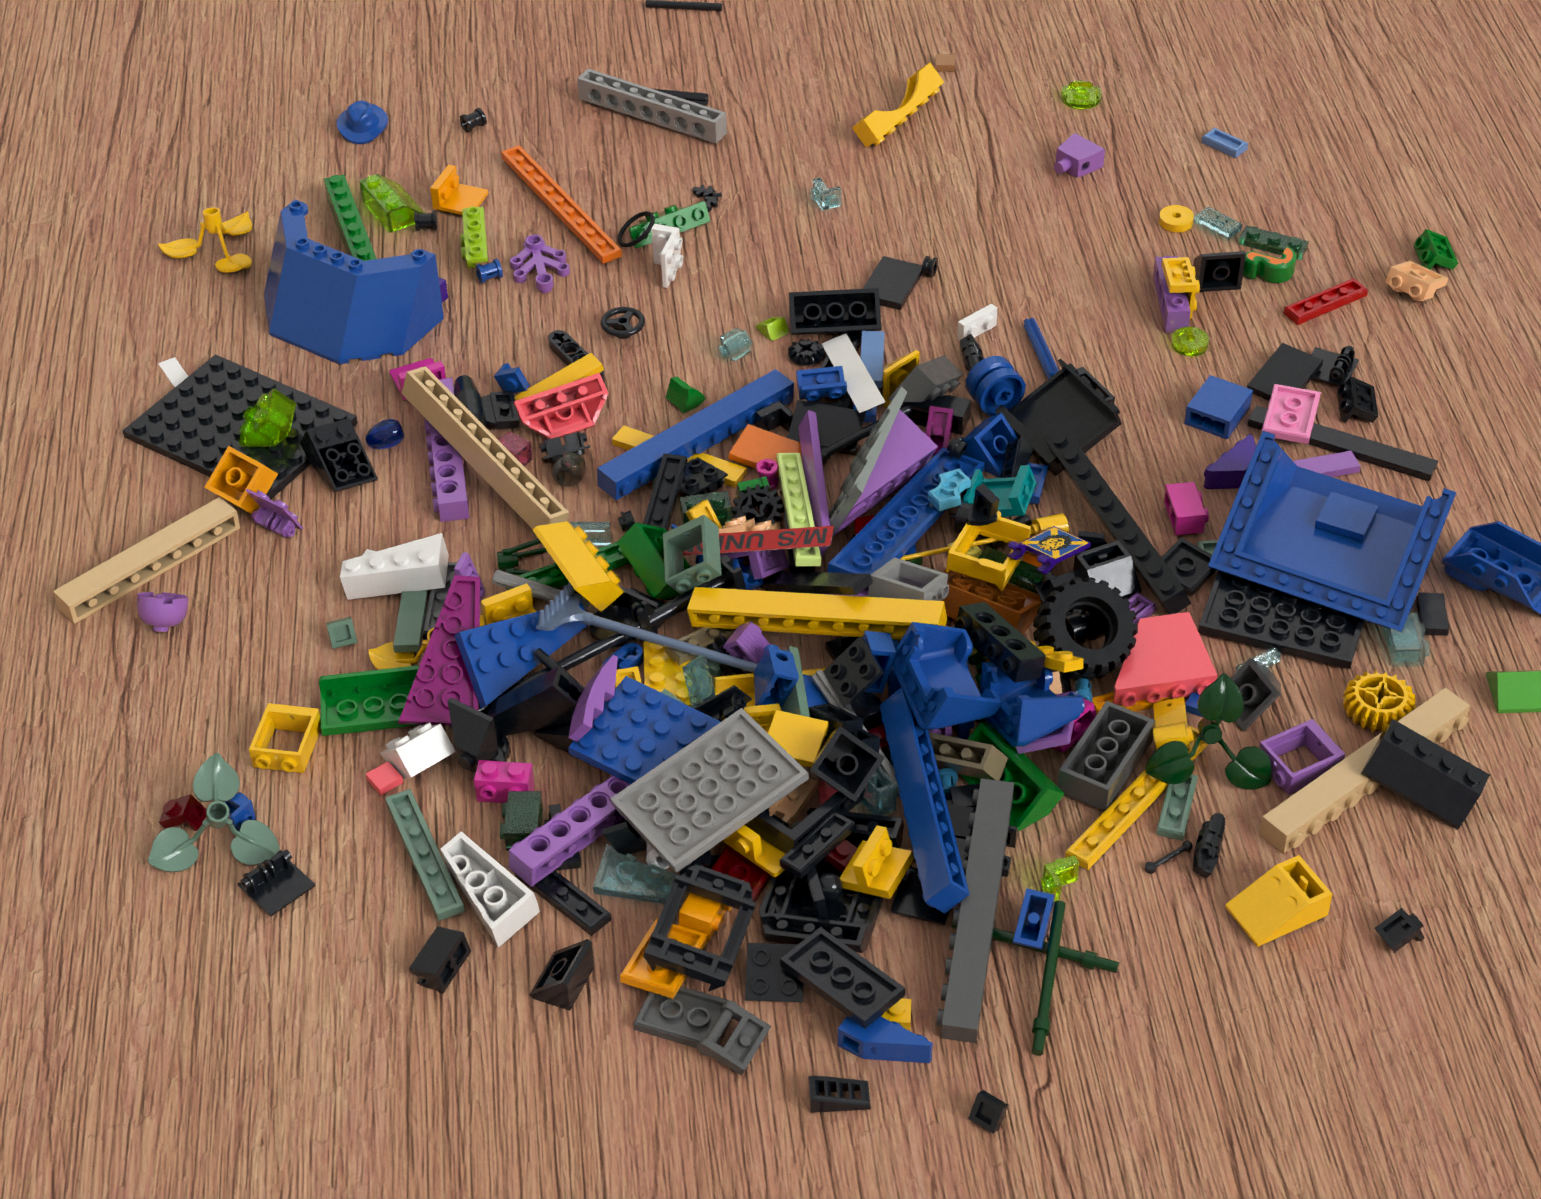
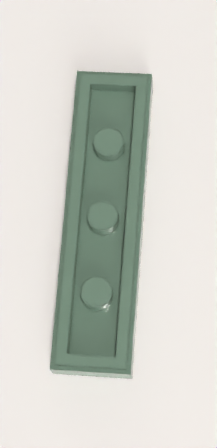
M429 590L402 591L393 643L394 652H418L420 650Z

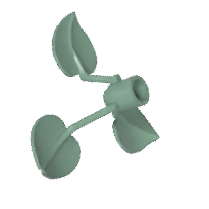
M215 753L200 766L193 781V791L198 800L202 802L213 800L207 807L206 820L203 821V824L191 839H189L188 833L181 828L170 827L161 831L153 841L148 862L156 869L166 872H180L190 868L199 856L198 849L193 843L197 841L207 826L221 828L227 825L236 836L231 842V852L234 858L244 865H258L264 863L266 859L270 861V858L276 855L280 848L273 832L260 821L247 820L241 825L240 832L236 830L232 820L229 819V807L224 802L231 800L238 793L240 787L239 777L221 755Z

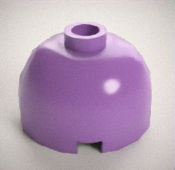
M141 592L137 594V611L140 619L145 624L152 625L154 631L166 632L169 630V627L176 626L184 620L187 614L189 597L176 593L162 592V594H154V592Z

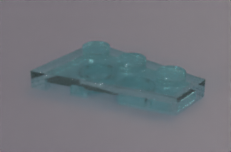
M606 844L593 885L594 894L665 904L676 874L653 864L645 865L638 862L635 856L628 853L626 856L615 851L614 847Z

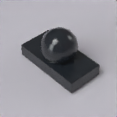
M814 867L805 875V879L817 918L827 919L829 917L825 900L837 898L842 893L843 883L839 876L833 873H824L818 877Z

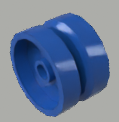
M991 356L978 362L969 371L965 387L981 410L989 416L997 415L995 410L1001 405L1008 411L1017 405L1025 394L1026 384L1007 359L1002 356Z

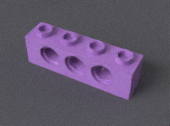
M1155 257L1153 280L1165 333H1188L1190 307L1186 292L1169 293L1161 266L1162 258L1178 257Z

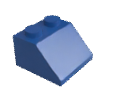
M999 413L983 420L964 438V442L968 443L964 455L985 462L984 471L1000 477L1008 443L1018 439V436L1004 415Z

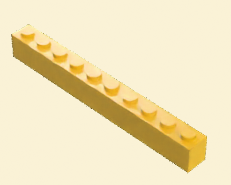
M704 587L694 588L687 608L692 627L737 629L738 626L752 621L762 631L863 637L865 631L890 633L892 639L899 640L903 638L912 622L946 626L947 622L944 601Z

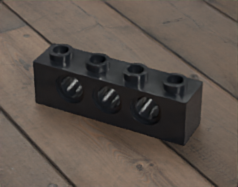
M986 602L959 607L955 628L966 629L972 644L1012 681L1017 683L1041 677L1046 655Z

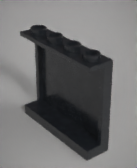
M1061 358L1058 362L1062 369L1008 411L1001 405L995 410L996 414L1002 413L1018 438L1023 437L1034 447L1032 454L1043 465L1048 466V470L1054 476H1057L1063 469L1057 458L1051 453L1045 441L1046 437L1065 426L1083 452L1086 453L1122 424L1118 416L1120 411L1113 402L1108 403L1106 397L1099 389L1094 390L1092 384L1085 376L1080 377L1077 369L1071 363L1067 365Z

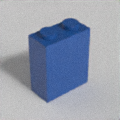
M1210 375L1187 405L1184 424L1228 439L1250 409L1253 390Z

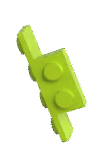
M483 207L462 209L464 234H460L462 260H466L467 268H475L476 263L488 262Z

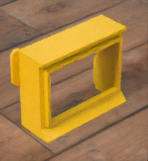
M1000 511L997 512L998 519L994 523L982 526H972L966 523L948 552L946 572L952 570L996 584L1003 591L1022 557L1018 560L1007 557L1004 564L985 558L978 559L966 554L979 534L1006 543L1012 541L1020 543L1030 538L1031 526L1002 518Z

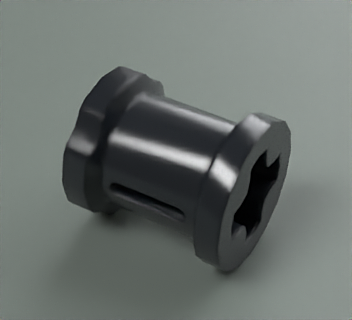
M480 108L475 109L473 113L460 116V124L468 133L472 131V128L479 125L484 126L487 123L486 116Z
M436 210L432 211V213L423 214L414 212L416 231H419L421 228L438 229Z

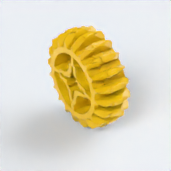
M1376 670L1373 674L1365 671L1362 676L1356 675L1353 680L1349 681L1343 695V706L1347 717L1352 718L1353 724L1360 723L1362 729L1370 728L1372 733L1375 730L1383 732L1392 719L1399 721L1416 708L1415 694L1412 693L1411 686H1406L1405 680H1398L1397 675L1388 676L1387 672L1378 674Z

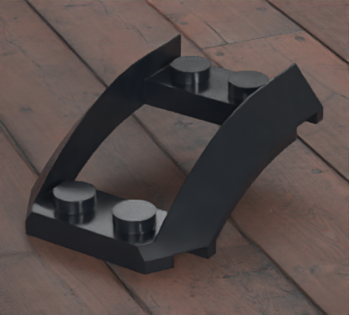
M698 864L687 868L686 873L680 876L676 874L661 915L643 954L653 972L657 965L710 984L709 991L725 986L756 906L751 896L752 889L750 883ZM686 891L739 909L721 956L669 938Z

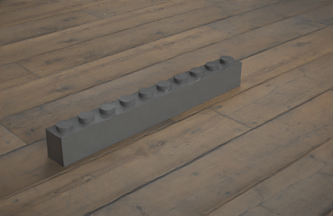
M981 778L980 788H974L972 805H976V812H970L968 826L973 831L972 836H966L965 852H969L968 860L963 859L962 861L970 895L961 901L960 908H955L953 925H957V932H951L949 950H953V957L946 960L945 975H949V982L942 985L941 1001H945V1007L938 1010L936 1025L937 1027H942L941 1038L970 1043L977 1042L1013 802V782Z

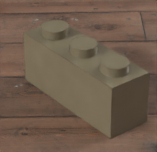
M929 732L938 770L950 768L960 775L979 779L1000 780L1008 757L991 744Z

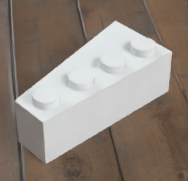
M436 534L342 561L340 579L347 600L402 593V591L445 588L449 554L443 534Z
M463 832L457 834L441 848L448 870L498 948L540 912L535 894Z

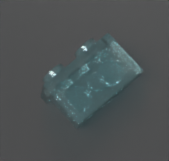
M700 655L682 667L692 708L716 696L712 684L713 679L710 675L705 656Z

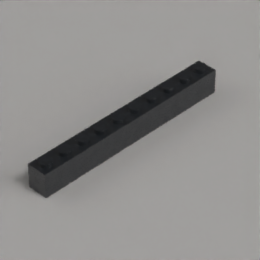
M1064 426L1046 437L1045 441L1051 453L1057 458L1064 472L1114 541L1119 540L1129 552L1135 570L1168 615L1176 614L1189 606L1191 602L1184 587L1067 428Z

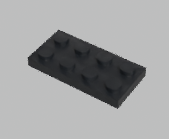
M822 927L818 928L780 958V967L864 1029L905 996V987Z

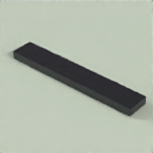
M779 571L764 581L762 586L765 591L857 595L871 585L873 580L870 574Z

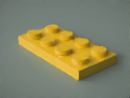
M644 641V685L659 692L666 689L686 705L694 708L698 706L696 659L689 660L679 666L677 662L673 661L665 653L664 646Z

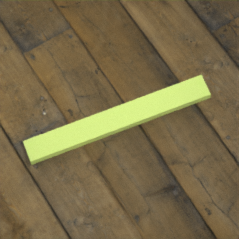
M777 453L776 463L778 465L788 528L815 527L800 453ZM819 547L792 548L795 566H821Z

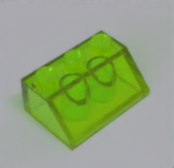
M380 174L371 175L359 180L362 201L389 233L415 224L414 212L419 214L425 213L400 184Z

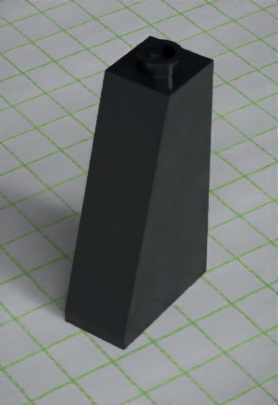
M557 667L493 700L489 704L487 715L494 718L495 730L505 736L570 723L578 699L584 689Z

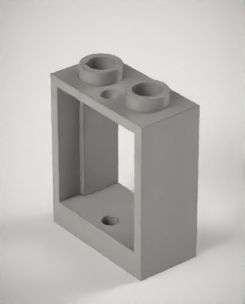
M894 557L871 574L873 582L869 585L868 597L941 601L947 597L949 592V585L947 584L948 574Z

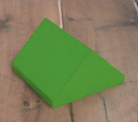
M1541 670L1489 671L1486 673L1497 713L1541 712Z

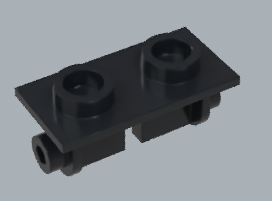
M578 431L564 435V445L561 444L560 437L543 440V443H539L541 453L545 452L546 456L541 458V460L548 459L549 463L557 462L562 455L570 453L571 457L584 455L585 450L590 448V445L584 446V442H587L585 432L581 433Z
M734 685L694 707V709L722 722V716L728 718L742 708L744 710L746 703L751 701L752 698Z

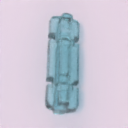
M1271 648L1252 659L1270 667V665H1274L1281 660V653L1276 648ZM1243 662V663L1237 665V666L1235 667V668H1236L1235 673H1236L1246 662Z

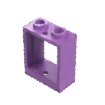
M1313 719L1265 739L1259 745V748L1270 759L1271 776L1274 778L1275 783L1282 787L1288 795L1301 790L1341 762L1345 757V753ZM1305 745L1319 762L1293 773L1278 756Z

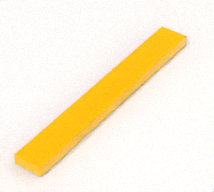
M1192 727L1195 738V735L1199 734L1198 729ZM1201 740L1195 755L1190 759L1193 761L1209 744ZM1190 742L1191 748H1188V753L1191 751L1194 742ZM1144 770L1065 851V859L1089 870L1164 792L1168 784L1148 775Z

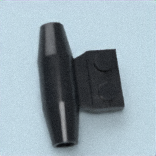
M462 375L455 380L454 396L485 427L490 425L496 427V429L519 428L520 420L514 405L513 391L490 392L489 395L481 397L470 376Z

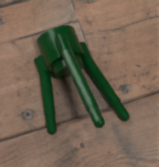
M539 539L512 548L502 549V551L497 552L499 570L513 575L530 572L529 570L515 569V567L519 566V558L548 551L546 548L517 553V551L540 544L541 541Z

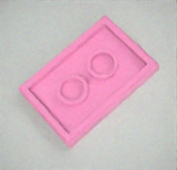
M1274 384L1262 431L1275 434L1277 439L1309 444L1321 392Z

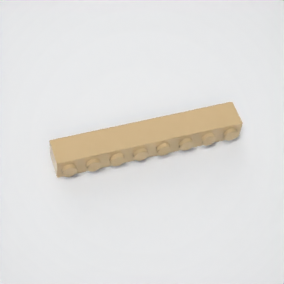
M221 497L216 498L54 590L53 594L58 609L74 624L239 530L240 524L237 511Z

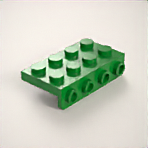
M419 665L321 676L319 678L322 736L417 726L398 724Z

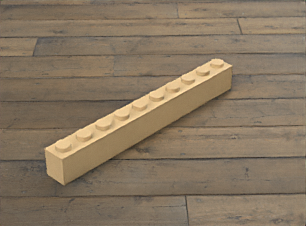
M426 366L406 373L401 394L532 529L540 525L567 521L569 512Z
M1444 688L1398 722L1436 744L1439 742L1443 743L1451 733L1457 729L1461 730L1466 726L1469 720L1467 716L1470 705L1447 688ZM1381 733L1262 817L1259 834L1284 854L1291 848L1300 846L1309 835L1318 833L1323 825L1330 820H1336L1348 807H1354L1366 794L1370 795L1375 792L1380 784L1362 775L1361 772Z

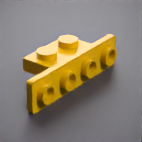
M745 825L722 840L773 877H777L785 870L780 867L779 860L785 853Z

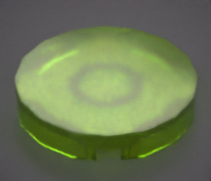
M1073 81L1069 83V86H1064L1061 91L1062 102L1074 109L1096 107L1100 103L1102 96L1101 89L1098 86L1097 88L1094 87L1093 83L1088 81Z

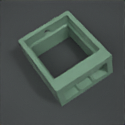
M705 515L663 534L665 583L679 594L722 575L719 527ZM702 543L703 562L684 570L683 551Z

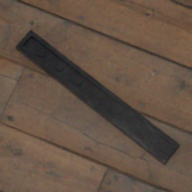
M1256 405L1248 419L1247 425L1262 430L1267 408ZM1313 424L1309 440L1310 445L1336 453L1352 451L1356 459L1427 481L1431 480L1437 468L1438 460L1323 425Z

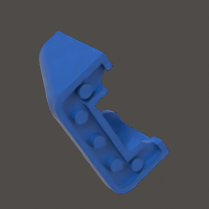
M918 622L911 623L895 649L896 655L892 666L919 726L926 730H936L993 716L998 711L1002 702L994 690L987 689L981 695L965 664L973 650V644L966 629Z
M982 662L980 695L987 689L994 690L1002 702L998 711L993 716L984 719L1013 747H1024L1078 719L1081 713L1084 712L1085 704L1083 697L1078 692H1070L1067 696H1056L1049 689L1053 681L1051 669L1043 667L1040 678L1015 683L994 663Z

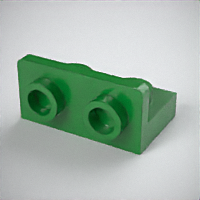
M1425 229L1421 236L1416 239L1414 248L1423 267L1431 269L1436 264L1439 267H1447L1453 270L1457 266L1458 261L1446 236Z

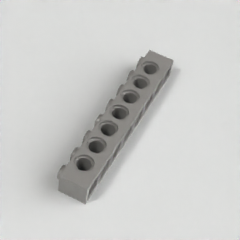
M587 69L577 78L579 99L588 103L664 126L711 143L719 142L727 134L726 112L591 69Z

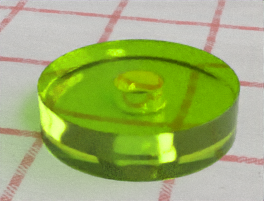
M1182 327L1173 333L1172 348L1181 355L1189 357L1199 356L1208 349L1209 337L1205 331L1199 328Z

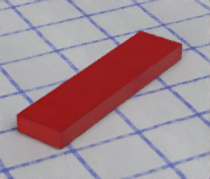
M1353 278L1284 307L1283 314L1299 325L1367 296L1368 289Z

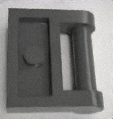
M725 1001L720 1008L721 1013L707 1036L699 1041L697 1050L705 1056L715 1058L742 1076L771 1026L734 1002ZM735 1019L739 1024L723 1048L716 1042L729 1021Z

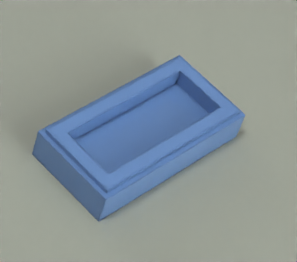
M1213 128L1202 136L1203 144L1233 158H1237L1248 149L1247 142L1217 128Z

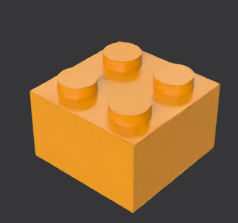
M228 446L204 488L253 514L254 511L258 510L259 505L246 492V489L255 493L259 490L267 494L278 473Z

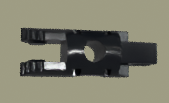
M972 334L960 340L966 369L970 371L978 362L984 359L983 352Z
M1222 813L1212 815L1210 821L1203 823L1198 834L1193 857V871L1204 878L1212 874L1219 859L1226 823Z

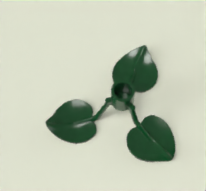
M1222 673L1213 683L1207 686L1198 698V710L1204 718L1198 723L1199 734L1195 735L1196 740L1191 751L1188 753V748L1182 741H1170L1159 747L1152 754L1145 767V772L1148 775L1164 783H1183L1190 778L1194 771V763L1190 758L1195 755L1200 741L1203 740L1206 744L1218 742L1233 760L1225 767V774L1234 786L1253 790L1268 785L1272 780L1271 762L1268 755L1262 749L1253 746L1245 747L1238 752L1236 757L1222 738V730L1219 726L1221 720L1227 723L1235 722L1241 716L1244 708L1242 694L1238 686L1225 673Z

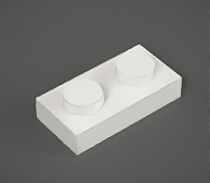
M990 304L958 321L957 340L960 341L969 334H972L975 338L997 326L998 308Z

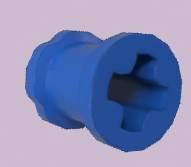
M493 259L488 264H477L475 266L476 275L481 284L491 278L503 277L502 267L498 259Z

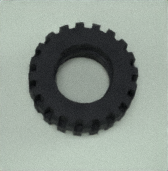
M1079 577L1072 579L1069 583H1062L1039 606L1037 610L1038 615L1034 618L1033 626L1037 629L1033 632L1034 641H1039L1038 646H1051L1057 652L1070 651L1073 652V656L1084 659L1083 669L1066 672L1069 674V679L1077 680L1082 677L1091 681L1094 678L1100 679L1105 677L1131 654L1130 650L1135 646L1136 638L1134 636L1138 633V625L1133 624V621L1136 619L1135 611L1129 610L1128 606L1131 603L1127 597L1123 599L1119 595L1121 591L1116 587L1113 589L1109 588V583L1104 580L1096 583L1095 578L1086 577L1082 581ZM1069 610H1084L1098 619L1103 627L1105 636L1102 648H1084L1070 637L1065 623L1066 613Z

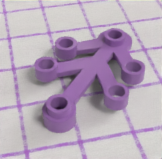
M540 235L528 236L524 242V249L510 259V266L515 270L513 272L514 281L517 283L525 282L527 280L526 274L536 267L538 274L535 278L536 287L542 293L550 292L554 286L553 276L546 273L545 266L556 269L557 275L561 277L570 274L569 264L564 263L566 261V252L546 246L545 241ZM541 252L553 256V259L543 256ZM532 254L533 257L523 265V260Z

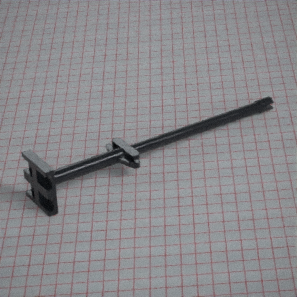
M727 555L720 556L722 575L697 586L746 590L742 569L740 567L733 569L732 561ZM694 588L655 609H652L646 600L641 602L642 606L638 602L632 604L631 611L634 621L628 625L658 634V624L688 608ZM613 632L557 661V663L564 670L568 671L629 639L630 636ZM546 667L538 671L537 673L519 681L518 683L509 687L497 698L532 681L533 679L549 672L550 670ZM478 703V711L487 715L489 704L480 708Z

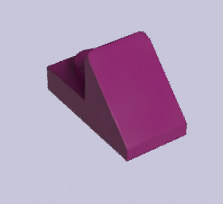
M934 406L929 408L926 435L938 446L933 453L934 455L942 448L947 449L951 442L954 409Z

